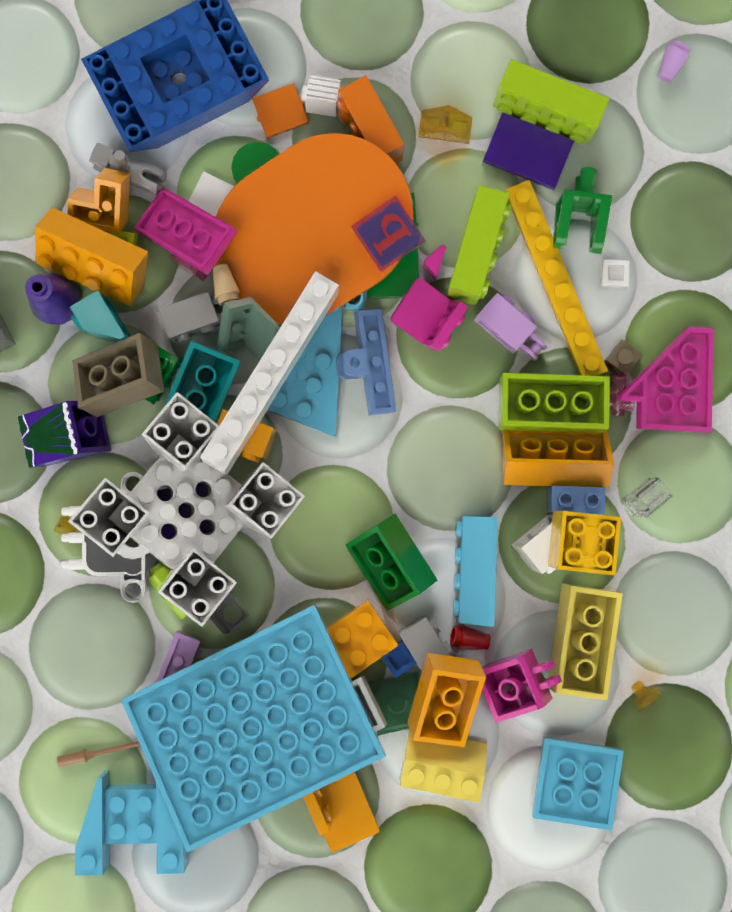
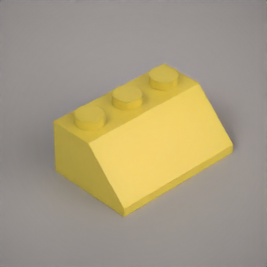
M409 729L399 777L400 786L480 803L485 778L487 743L467 739L465 747L413 741Z

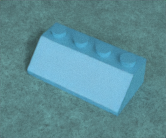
M461 516V521H456L455 535L460 537V547H455V563H459V574H454V590H458V600H453V616H457L459 623L494 627L498 517Z

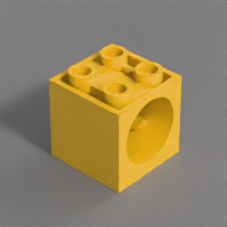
M553 511L548 567L616 576L621 517Z

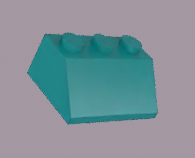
M191 341L164 407L178 392L216 423L241 361Z

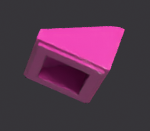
M445 245L437 248L423 263V268L434 280L437 278L444 257Z

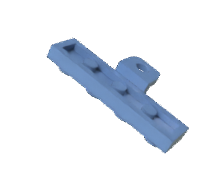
M382 309L354 312L359 349L348 350L336 357L338 377L341 379H358L363 377L369 416L396 412Z

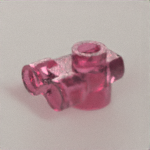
M609 374L610 414L612 416H624L625 412H633L634 402L616 401L617 396L626 388V376L623 374Z

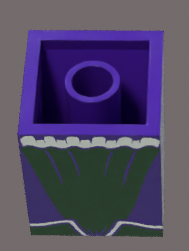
M65 401L18 416L29 468L50 466L112 451L104 415L96 417L78 408V401Z

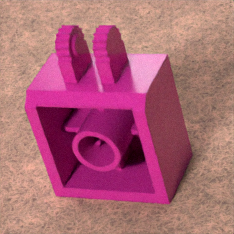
M531 648L487 663L482 667L486 676L482 691L496 723L539 710L553 699L549 687L562 682L560 675H554L545 679L542 671L550 670L555 666L553 659L538 663Z

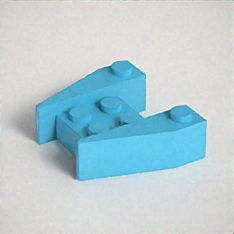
M105 770L97 779L75 847V876L103 875L110 865V844L157 843V874H184L189 864V852H186L157 782L156 784L109 785V770Z

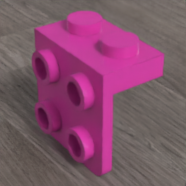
M416 279L390 319L393 324L428 349L440 351L449 344L451 340L450 334L454 328L464 321L465 311L468 306L461 301L450 300L423 279Z

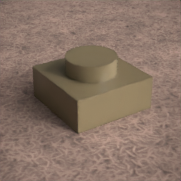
M621 339L605 359V362L625 377L642 357V354Z

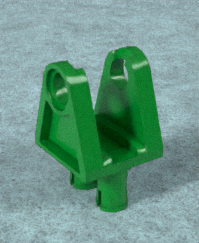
M592 167L581 168V175L575 178V190L564 189L555 206L553 248H564V245L567 243L571 213L581 212L586 213V216H591L589 252L594 254L602 253L612 195L594 192L597 169Z

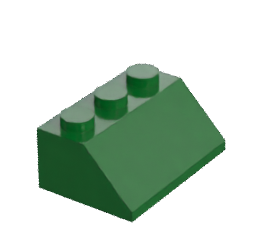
M396 513L345 544L387 611L421 594L438 581Z

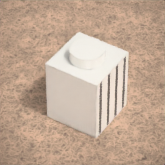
M310 75L308 85H303L301 101L306 103V112L336 117L338 110L336 101H338V90L341 88V80Z

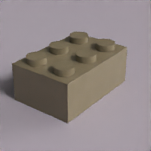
M141 333L72 360L78 408L96 417L164 392L157 344Z

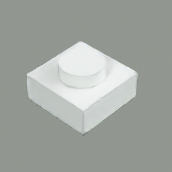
M603 259L601 261L600 287L627 288L629 286L630 260Z

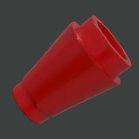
M463 624L453 626L450 634V646L456 647V650L489 649L491 642L490 634H485Z

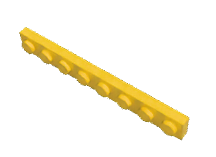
M530 180L505 189V192L510 193L508 202L512 203L511 210L579 375L598 376L606 373L608 369L559 250L553 248L552 233Z

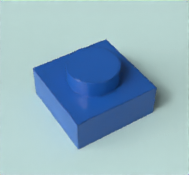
M402 640L398 642L399 646L381 657L395 678L417 664Z

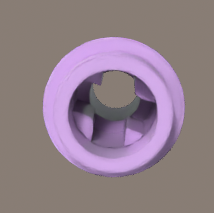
M672 40L670 45H666L657 77L671 83L690 57V47L677 40Z

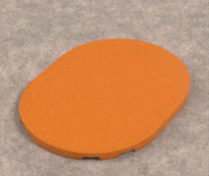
M328 133L299 141L238 182L225 197L216 217L234 227L238 232L214 267L227 264L241 292L239 299L252 297L277 324L284 323L316 271L339 285L338 296L325 315L327 316L381 282L400 262L403 254L387 265L381 266L358 232V227L394 202L399 204L413 225V200L408 183L397 164L388 154L378 146L360 137L342 133ZM387 214L382 219V229L387 238L379 244L373 242V245L382 257V251L405 235L411 237L412 234L399 216ZM393 221L400 222L402 225L401 229L392 235L387 234L386 228L389 223Z

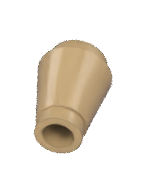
M221 264L213 267L215 300H218L220 306H223L225 302L239 300L241 292L228 265Z

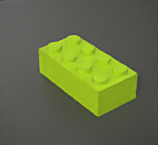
M510 59L493 107L497 108L500 113L513 114L520 117L523 121L533 125L538 124L545 127L546 130L568 136L569 139L574 140V143L588 144L599 127L610 98Z
M478 185L446 297L476 305L479 299H484L491 280L486 278V276L491 274L498 256L493 251L494 249L498 250L505 228L500 226L505 225L512 203L507 202L510 193Z
M503 373L499 379L498 430L603 434L609 430L610 376Z

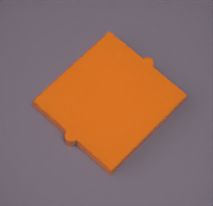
M294 83L252 98L258 114L257 121L261 122L267 139L309 124L303 108L304 101L300 100Z

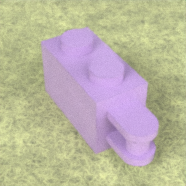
M496 293L476 316L474 321L511 353L514 354L519 349L527 357L535 361L538 358L536 355L541 350L547 348L546 344L532 333L537 328L534 324L535 320L525 311L519 312L514 307L515 303L507 295L503 294L501 296ZM527 338L533 342L529 348L523 344Z

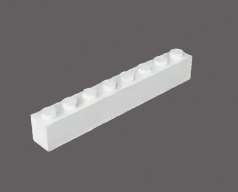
M315 271L200 456L203 462L228 475L338 296L339 285Z

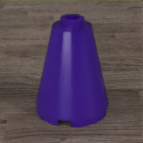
M58 273L37 274L30 277L25 285L30 308L39 320L53 325H63L72 320L71 316L74 313L70 306L81 300V292L73 280H69Z

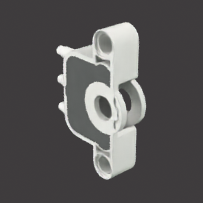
M129 472L124 475L121 480V490L128 495L131 492L126 487L128 479L136 477L141 480L143 478L141 474ZM81 506L62 507L61 514L72 517ZM71 532L61 535L62 542L82 543V559L61 561L62 569L86 570L93 576H120V591L124 600L134 603L143 598L146 591L145 555L149 553L140 545L134 548L129 547L124 543L115 556L112 557L82 532ZM129 583H137L140 586L141 593L138 597L132 598L127 595L126 587Z

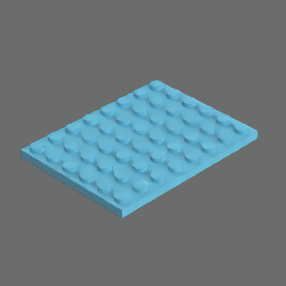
M316 605L121 699L187 853L386 757V753Z

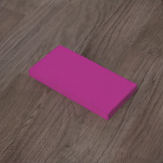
M162 187L134 227L137 233L206 275L210 273L238 232L231 225Z

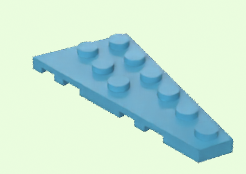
M343 306L324 317L267 410L336 437L339 387L336 357L340 355Z

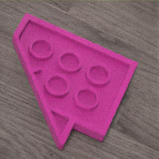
M701 327L685 328L617 396L616 401L637 403L636 429L712 433L714 329Z

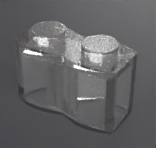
M648 477L623 497L625 502L623 507L632 517L636 515L647 518L670 500L673 494L660 478Z

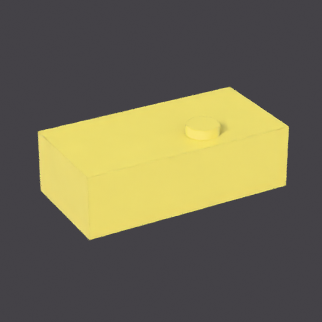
M562 583L551 660H554L555 666L549 670L548 678L560 675L562 682L549 687L551 691L557 694L608 700L623 593Z

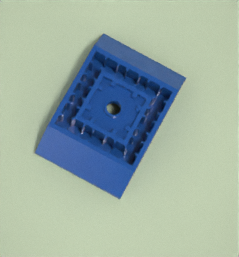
M196 0L81 59L129 152L158 149L248 103L269 82V78L228 0ZM175 74H184L186 76L185 81L182 84L173 83L172 78Z

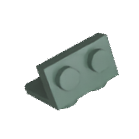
M252 297L225 302L223 304L217 347L222 352L246 347L260 361L279 331V325Z

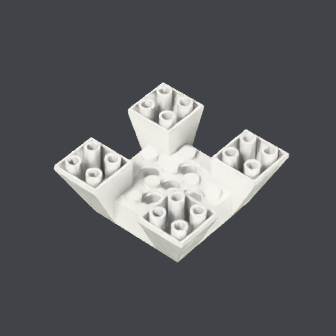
M177 392L141 434L159 458L133 490L127 495L107 478H104L68 522L112 557L115 556L129 537L171 569L158 593L202 627L237 583L213 564L243 526L272 539L305 496L264 462L241 484L230 475H225L203 462L200 457L202 455L200 451L213 437L219 425ZM198 483L207 485L209 493L206 497L197 495L195 488ZM167 487L171 491L169 501H162L158 498V488ZM183 503L188 504L192 508V514L189 518H183L179 515L178 508ZM203 520H208L213 526V530L209 535H204L200 531L199 526ZM165 524H170L175 529V535L170 540L165 539L161 535V528Z

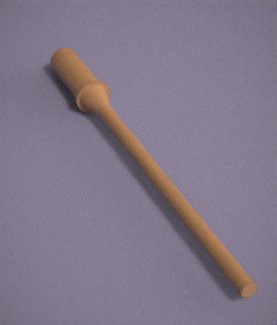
M137 741L97 751L83 749L80 752L58 756L57 763L59 767L80 762L86 763L95 756L139 747L140 743Z

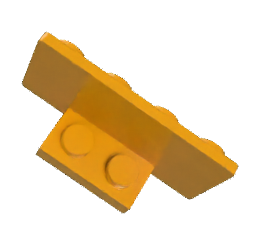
M356 772L303 796L319 835H324L332 853L379 833L378 824Z

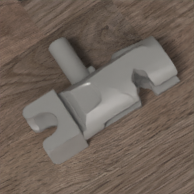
M101 143L95 145L89 162L94 164L93 169L101 172L104 168L130 173V185L142 188L144 191L156 196L160 191L158 184L143 176L149 173L153 179L162 183L166 180V172L158 167L126 156L122 150L115 151L113 148Z

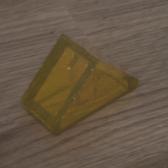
M450 105L422 110L418 137L469 144L473 117Z

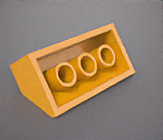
M503 430L502 473L504 485L609 488L614 460L607 431L603 434Z

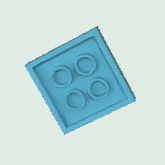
M543 736L532 817L612 831L624 750Z

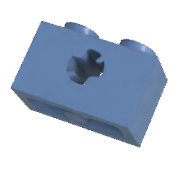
M547 486L546 512L570 511L605 514L606 488Z

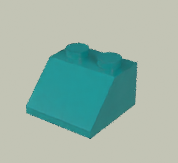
M98 290L70 306L74 313L71 316L72 321L85 334L89 333L95 338L115 343L131 336L110 300Z

